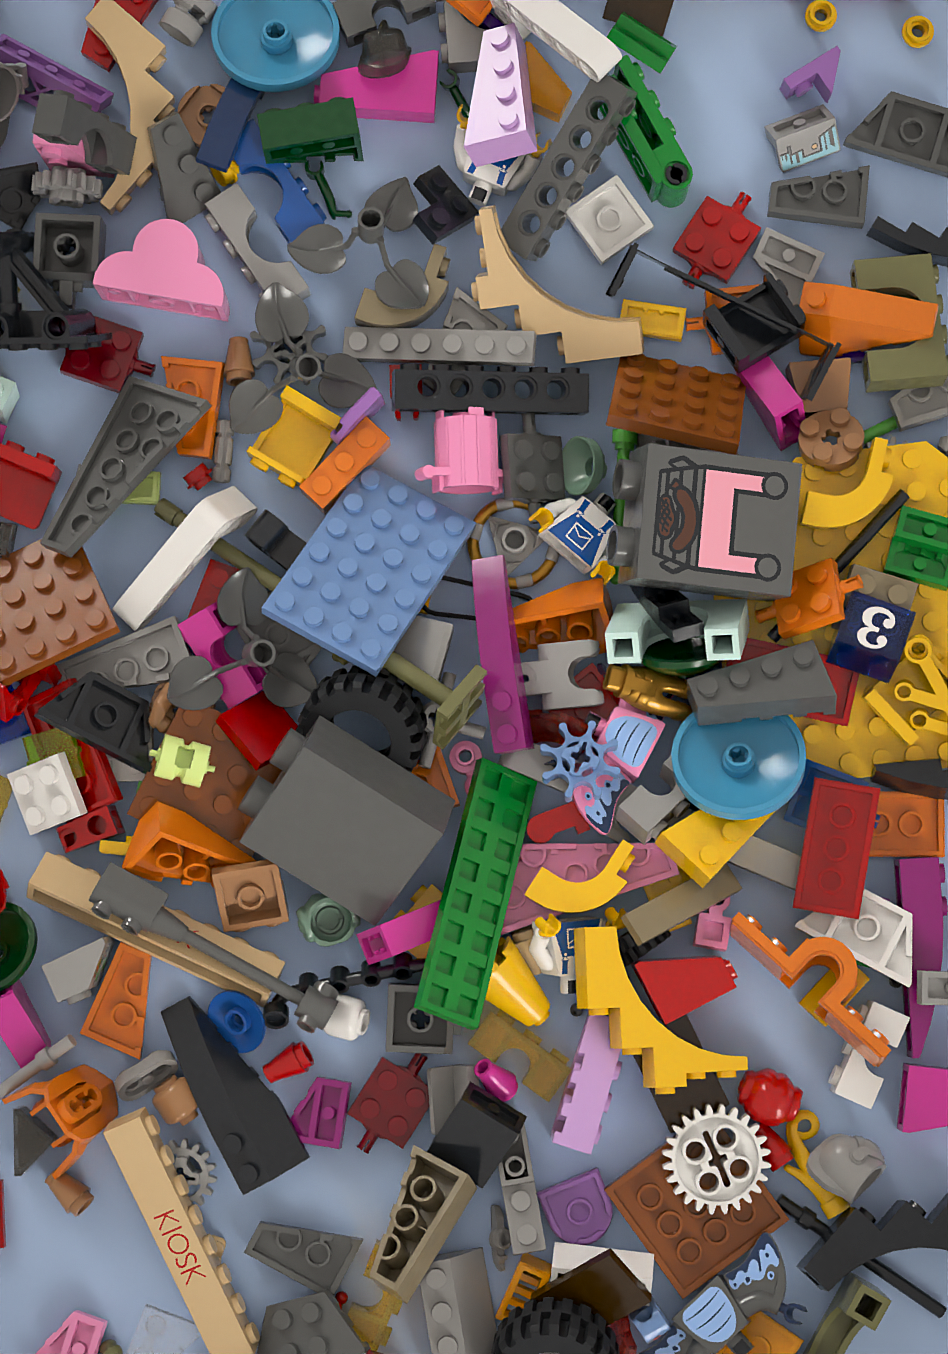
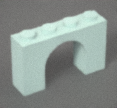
M747 599L689 601L690 611L704 623V634L696 637L705 639L707 661L740 660L750 629ZM641 603L617 604L605 631L608 664L641 663L648 646L669 638L652 620Z

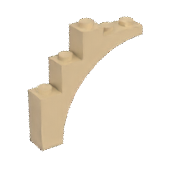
M100 0L85 17V21L91 31L105 44L120 69L127 87L130 103V134L137 137L130 175L117 174L115 181L100 201L101 207L112 215L116 210L122 212L132 200L130 194L137 186L143 188L153 176L152 168L157 171L154 165L147 128L175 111L173 107L175 98L174 95L149 74L151 71L153 73L159 71L166 62L167 58L164 57L166 46L114 0Z
M495 205L484 206L479 209V215L475 216V228L477 235H482L484 248L479 249L481 266L482 268L487 267V272L479 273L475 277L476 282L471 283L474 302L479 301L480 310L518 305L519 309L514 310L517 329L522 328V331H535L536 335L562 333V336H557L559 356L565 355L566 364L643 354L645 348L641 317L614 318L590 314L569 306L550 295L526 274L513 256L501 231Z

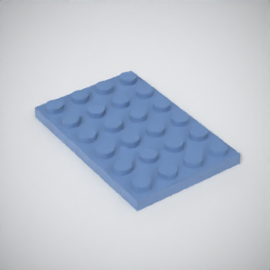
M369 465L343 491L262 606V614L376 677L474 531L476 522Z

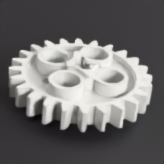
M706 1104L705 1114L702 1115L694 1107L692 1108L693 1119L690 1120L682 1114L681 1119L684 1126L682 1128L677 1125L671 1126L677 1133L676 1137H665V1140L672 1145V1148L662 1150V1154L669 1157L671 1161L662 1164L663 1169L673 1171L666 1180L668 1183L678 1182L673 1192L677 1195L685 1191L683 1202L687 1205L695 1199V1209L697 1211H700L703 1205L707 1204L710 1214L714 1213L716 1205L720 1206L724 1214H727L728 1204L731 1203L737 1210H740L739 1200L741 1198L751 1203L752 1200L749 1192L751 1190L757 1193L762 1192L756 1185L757 1180H768L761 1173V1169L770 1168L771 1164L762 1160V1157L770 1154L771 1151L768 1148L760 1147V1144L765 1142L767 1138L765 1135L755 1136L760 1126L757 1123L747 1126L750 1118L748 1114H744L738 1119V1109L736 1107H733L726 1114L723 1104H719L717 1112H713L711 1106ZM722 1128H730L733 1132V1139L727 1145H720L716 1140L717 1133ZM704 1131H708L714 1149L720 1155L724 1154L720 1162L730 1181V1185L727 1187L722 1181L718 1168L713 1163H708L712 1159V1154L702 1135ZM694 1141L700 1142L703 1146L702 1154L694 1159L687 1157L686 1147L688 1144ZM736 1159L745 1160L747 1165L746 1171L740 1176H734L730 1173V1165ZM710 1172L716 1175V1184L711 1189H702L699 1185V1180L703 1174Z

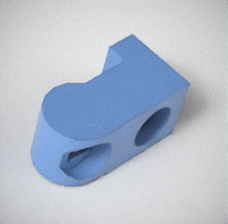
M653 1296L649 1306H643L629 1314L647 1344H650L671 1329V1323Z

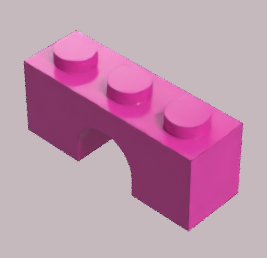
M217 601L177 625L186 644L191 647L196 656H201L210 662L212 671L238 661L229 656L224 646L226 635L237 628V625L228 626L222 622L217 611ZM246 664L215 676L223 685V693L220 699L224 701L228 709L263 689L262 681L266 675L262 667H250Z

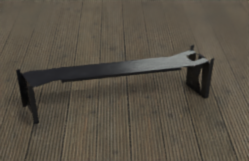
M634 243V245H630L606 295L610 297L615 296L624 282V277L635 255L638 254L665 267L664 271L789 331H797L826 347L816 366L811 370L808 381L800 395V398L803 400H813L841 346L840 343L837 342L834 347V344L831 342L828 343L637 249L639 244Z

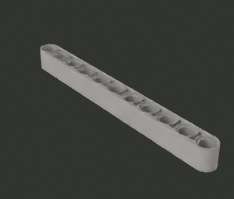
M534 743V749L501 754L497 764L544 784L542 774L554 769L553 766L544 765V763L554 758L542 756L540 754V746ZM562 778L544 784L563 793L569 787L568 783ZM629 784L622 792L615 807V815L617 814L618 806L638 787ZM688 809L680 818L674 816L667 822L668 828L696 811ZM752 836L728 863L795 891L801 856Z

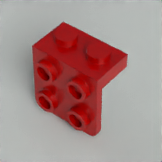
M7 440L5 445L0 443V517L34 530L41 524L62 471L54 465L55 460L38 452L36 457L24 453L25 447Z

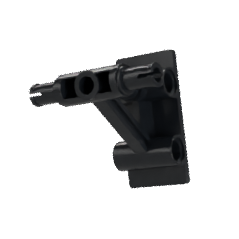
M19 228L0 232V349H8L9 351L28 350V348L56 350L69 347V350L89 349V347H102V341L112 339V333H96V322L91 312L86 309L69 310L26 257L28 252L34 251L35 232L29 233ZM17 277L44 311L22 310V303L18 299Z

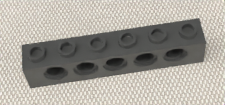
M609 73L599 82L590 79L501 228L506 242L512 251L525 260L537 261L538 258H542L550 247L549 239L554 231L559 230L565 223L567 218L566 211L570 204L580 198L584 190L583 183L587 176L596 171L600 165V155L604 148L611 145L618 135L619 130L617 127L623 117H627L634 109L636 104L634 99L638 92ZM603 103H607L609 108L608 114L600 120L598 108ZM589 131L591 142L586 148H583L580 143L581 137L585 132ZM572 160L574 170L571 175L566 177L563 170L564 165L567 161ZM555 188L557 198L550 205L547 202V193L550 189ZM538 216L540 226L533 233L530 228V222L533 217Z

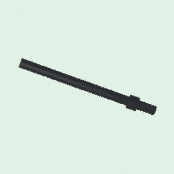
M900 489L835 559L839 575L896 514L902 505L910 498L907 493ZM778 624L767 634L775 643L782 638L778 632Z
M783 1194L777 1198L776 1202L781 1209L795 1218V1223L803 1229H810L821 1237L829 1229L830 1226L816 1218L817 1213L804 1206L802 1208ZM876 1258L862 1264L938 1318L945 1314L946 1306Z

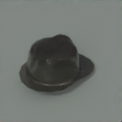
M382 20L377 29L364 34L362 54L358 63V72L362 76L378 79L398 74L406 68L412 49L407 45L402 30L389 27L388 22Z

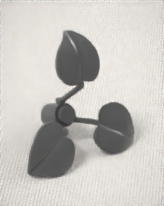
M407 177L399 178L382 186L368 198L364 209L358 214V227L351 229V235L345 243H343L342 233L337 228L329 224H317L304 230L294 241L287 245L289 254L300 266L314 273L329 274L338 271L345 265L346 256L343 250L350 248L357 236L367 244L377 243L384 267L387 270L379 274L375 280V293L379 300L386 306L395 309H419L425 306L428 300V281L421 267L408 259L400 260L392 267L384 245L383 235L385 226L393 232L404 231L414 224L412 220L418 213L417 201L411 191Z
M279 282L272 283L261 295L256 307L255 324L257 331L264 340L273 343L283 338L286 345L295 353V357L292 358L289 364L291 375L272 386L269 390L262 381L255 379L245 380L233 389L229 399L230 428L236 433L255 434L275 425L282 415L283 404L279 398L272 394L296 380H313L317 376L322 377L318 385L319 394L325 403L334 408L351 407L371 387L376 388L370 373L354 357L343 353L329 355L324 361V371H322L321 363L315 355L303 354L302 349L298 348L290 340V337L299 336L305 331L309 322V313L303 300L295 293L283 287Z
M249 567L242 568L229 577L217 598V611L222 622L228 626L240 624L241 630L251 639L242 649V659L213 671L210 662L201 656L193 655L181 659L174 666L169 680L167 699L172 705L185 710H201L212 706L220 699L223 693V685L215 676L246 664L250 667L265 666V669L269 671L263 678L262 688L266 698L278 707H295L306 703L312 691L318 686L312 671L302 658L290 652H281L276 655L275 647L270 641L260 640L259 635L254 634L247 627V625H259L266 620L267 616L262 614V606L269 598L266 588L254 576Z

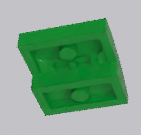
M625 12L620 15L616 24L607 35V38L616 46L660 74L677 47Z
M902 505L887 553L883 573L946 591L948 589V518Z

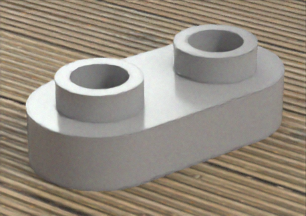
M156 1050L150 1053L137 1064L123 1070L116 1078L114 1087L119 1098L124 1101H133L142 1097L174 1075L178 1070V1064L170 1051Z

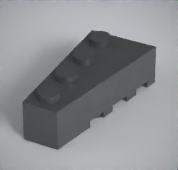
M813 640L687 679V698L698 726L742 722V719L746 718L770 720L773 719V716L781 715L804 717L807 716V713L823 712V715L836 714L837 694Z

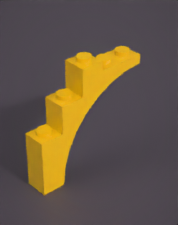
M584 927L574 929L577 1009H588L589 1016L609 1015L610 1048L622 1049V1055L642 1054L644 1088H655V1094H675V1087H687L686 1079H705V1072H716L717 1078L737 1077L736 1071L748 1070V1059L746 1056L721 1055L700 1049L680 1039L656 1020L641 1002L627 976L619 951L616 927Z

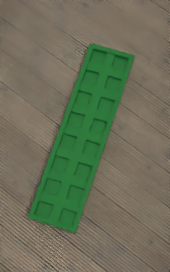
M483 757L476 760L414 1004L416 1009L470 1030L479 1027L537 786V781Z

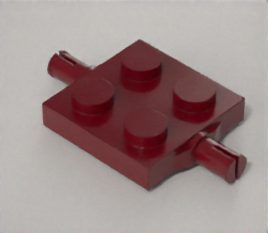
M94 316L96 333H112V339L102 341V347H89V349L69 350V347L65 348V357L60 367V372L63 375L120 394L126 380L134 371L152 378L156 364L139 360L138 350L144 337L143 332Z
M415 1053L407 1067L396 1065L385 1057H381L347 1111L348 1115L361 1122L367 1130L357 1148L362 1150L365 1146L363 1152L369 1154L378 1137L387 1139L402 1149L404 1148L429 1108L428 1084L424 1083L418 1075L428 1059L427 1056Z

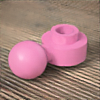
M471 741L458 742L452 747L449 755L453 769L467 777L464 784L466 794L469 791L476 760L483 757L480 748ZM465 751L470 752L472 757L468 762H462L460 760L461 753Z

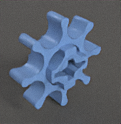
M591 720L588 722L586 734L580 737L571 735L568 732L566 723H560L559 733L565 740L563 745L558 748H551L547 744L540 746V754L554 758L557 763L552 771L542 774V781L544 784H548L555 778L564 779L569 786L564 794L566 802L572 801L573 791L578 786H587L591 789L594 799L599 800L601 799L602 790L596 785V779L601 775H609L614 779L620 777V768L607 765L603 759L608 752L617 750L618 741L617 739H612L603 745L594 742L592 734L596 728L595 721ZM585 750V762L581 764L576 773L575 761L579 759L582 751Z

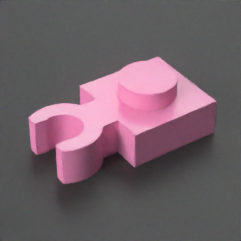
M730 897L723 900L721 905H714L708 908L707 913L701 912L697 914L692 946L722 952L727 950L732 918L722 915L723 911L730 904Z

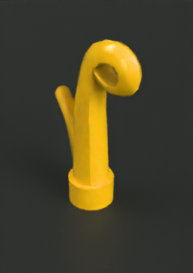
M799 1110L795 1119L786 1124V1137L800 1169L787 1164L784 1166V1170L798 1179L812 1192L819 1201L820 1207L827 1219H831L849 1208L850 1204L844 1198L822 1188L808 1174L806 1163L811 1153L802 1140L814 1137L819 1131L820 1122L813 1112ZM804 1119L810 1122V1129L806 1132L798 1131V1123Z

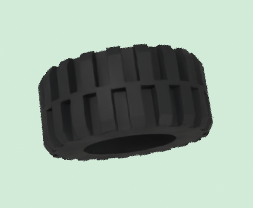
M354 665L348 673L345 668L334 671L332 676H326L319 682L300 712L297 721L299 725L296 731L306 737L319 716L334 724V716L344 711L357 710L369 713L383 723L391 740L389 747L378 752L412 773L426 742L427 732L425 729L428 723L426 714L420 713L423 708L420 698H413L411 696L414 690L406 683L401 685L397 681L398 678L392 673H389L387 676L379 672L375 677Z
M545 1297L543 1302L538 1303L534 1299L525 1302L523 1309L518 1306L510 1311L509 1316L504 1318L498 1326L491 1354H540L547 1352L559 1354H620L616 1335L610 1326L606 1327V1320L600 1314L596 1313L593 1315L591 1308L582 1303L578 1306L573 1304V1300L563 1298V1301H554V1297Z

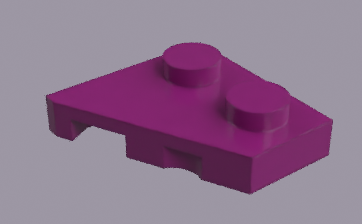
M325 1077L316 1078L309 1088L308 1094L300 1101L290 1118L302 1143L335 1149L342 1148L352 1082Z

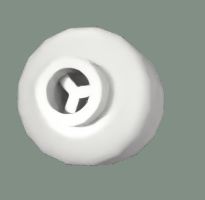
M339 994L336 998L339 1002L324 1031L330 1036L353 1041L359 1035L365 1034L370 1021V1010L366 1009L363 1000Z

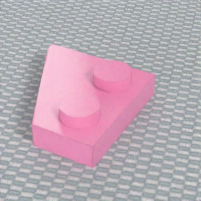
M76 1310L45 1341V1344L36 1354H98L108 1321Z

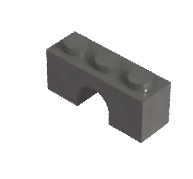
M337 0L332 3L338 16L340 30L348 48L378 37L374 15L381 8L393 7L398 9L402 13L407 25L436 13L435 0Z

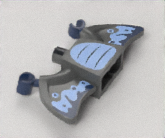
M768 1232L762 1233L747 1258L738 1267L723 1276L722 1274L717 1275L672 1318L674 1322L664 1337L657 1344L638 1354H717L726 1345L734 1354H747L754 1346L741 1331L751 1322L750 1316L763 1310L776 1315L780 1312L784 1314L785 1320L791 1324H803L794 1320L792 1314L796 1308L803 1312H808L806 1307L795 1303L788 1305L783 1303L786 1292V1271L779 1248L771 1234Z

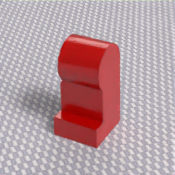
M574 801L531 818L527 823L526 833L534 843L541 844L551 840L554 834L574 827L577 835L591 829L588 822L578 811Z
M115 805L105 806L56 828L65 853H70L100 842V840L126 833Z

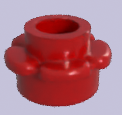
M202 462L183 477L189 485L186 488L190 489L194 486L197 491L212 480L209 473L213 469H208Z

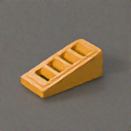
M522 1254L495 1318L502 1321L509 1316V1312L512 1310L507 1309L508 1304L514 1307L520 1306L523 1309L526 1301L512 1296L513 1293L530 1299L532 1292L548 1283L552 1264L531 1254ZM519 1280H522L528 1284L535 1286L536 1289L533 1290L518 1282Z

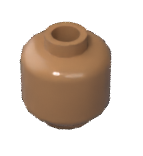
M174 1074L153 1089L156 1094L152 1099V1103L167 1124L171 1125L180 1122L184 1126L199 1115L196 1111L198 1108L185 1077L177 1078Z

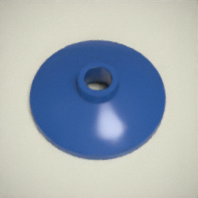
M235 990L223 991L212 999L208 1007L207 1016L218 1027L217 1031L227 1042L230 1041L238 1050L237 1053H248L255 1050L262 1043L266 1031L265 1020L258 1005L246 994Z

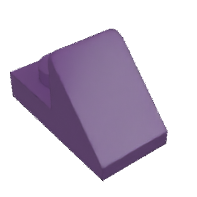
M835 46L783 79L780 91L786 100L793 95L800 97L813 88V83L824 101L828 103L832 95L841 52L838 46Z

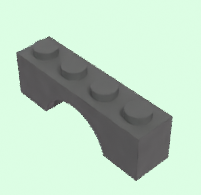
M54 90V94H39L32 129L33 134L49 143L78 146L82 139L86 164L102 173L130 175L137 137L125 131L126 126L109 121V116L106 114L94 112L91 110L92 106L90 104L76 101L74 94L70 92Z

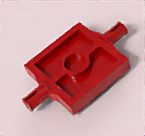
M740 192L731 207L722 205L706 196L673 247V253L685 259L692 267L688 275L699 280L702 274L714 276L725 284L729 282L761 232L760 226L749 221L742 214L748 203L752 200L748 194L745 197V193ZM685 280L682 281L685 286L689 284V288L694 289L695 285Z

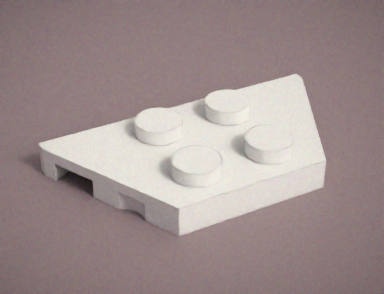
M864 889L859 920L812 912L796 923L795 928L814 938L829 937L836 939L850 949L855 960L908 988L912 985V913Z

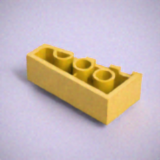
M699 809L660 833L654 844L698 885L704 888L774 812L754 819L731 820L713 816Z

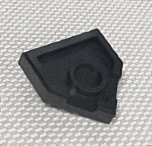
M37 162L0 168V221L11 228L22 229L33 209L41 200L40 195H34L33 191H31L32 176L35 175V172H39Z

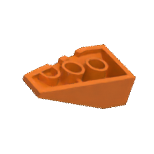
M157 801L139 820L122 868L150 881L162 882L163 877L180 879L183 885L192 886L193 881L211 883V886L214 888L212 868L257 860L186 812Z

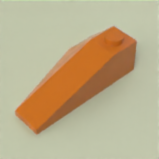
M804 282L799 305L806 316L804 331L828 343L831 342L834 344V347L837 342L841 344L835 357L861 350V352L869 351L873 347L887 344L898 345L933 337L939 307L935 303L835 284ZM805 335L799 337L801 355L821 357L826 346Z
M604 578L571 583L513 607L519 653H525L528 649H538L537 645L587 639L599 641V654L607 653L605 631L613 615V609L607 587L603 584Z

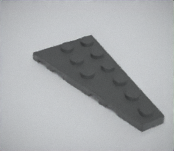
M129 376L40 544L46 549L72 557L212 405L206 399Z

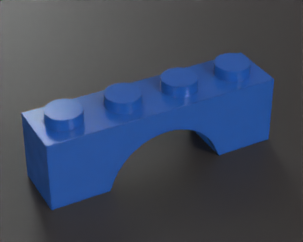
M254 119L248 121L239 139L238 150L233 160L237 164L241 175L249 173L263 174L275 180L281 187L283 202L274 219L277 228L289 244L307 228L317 224H325L324 221L327 217L317 202L312 205L306 195L309 191L300 177L294 179L288 170L292 167L290 163L266 164L259 127Z

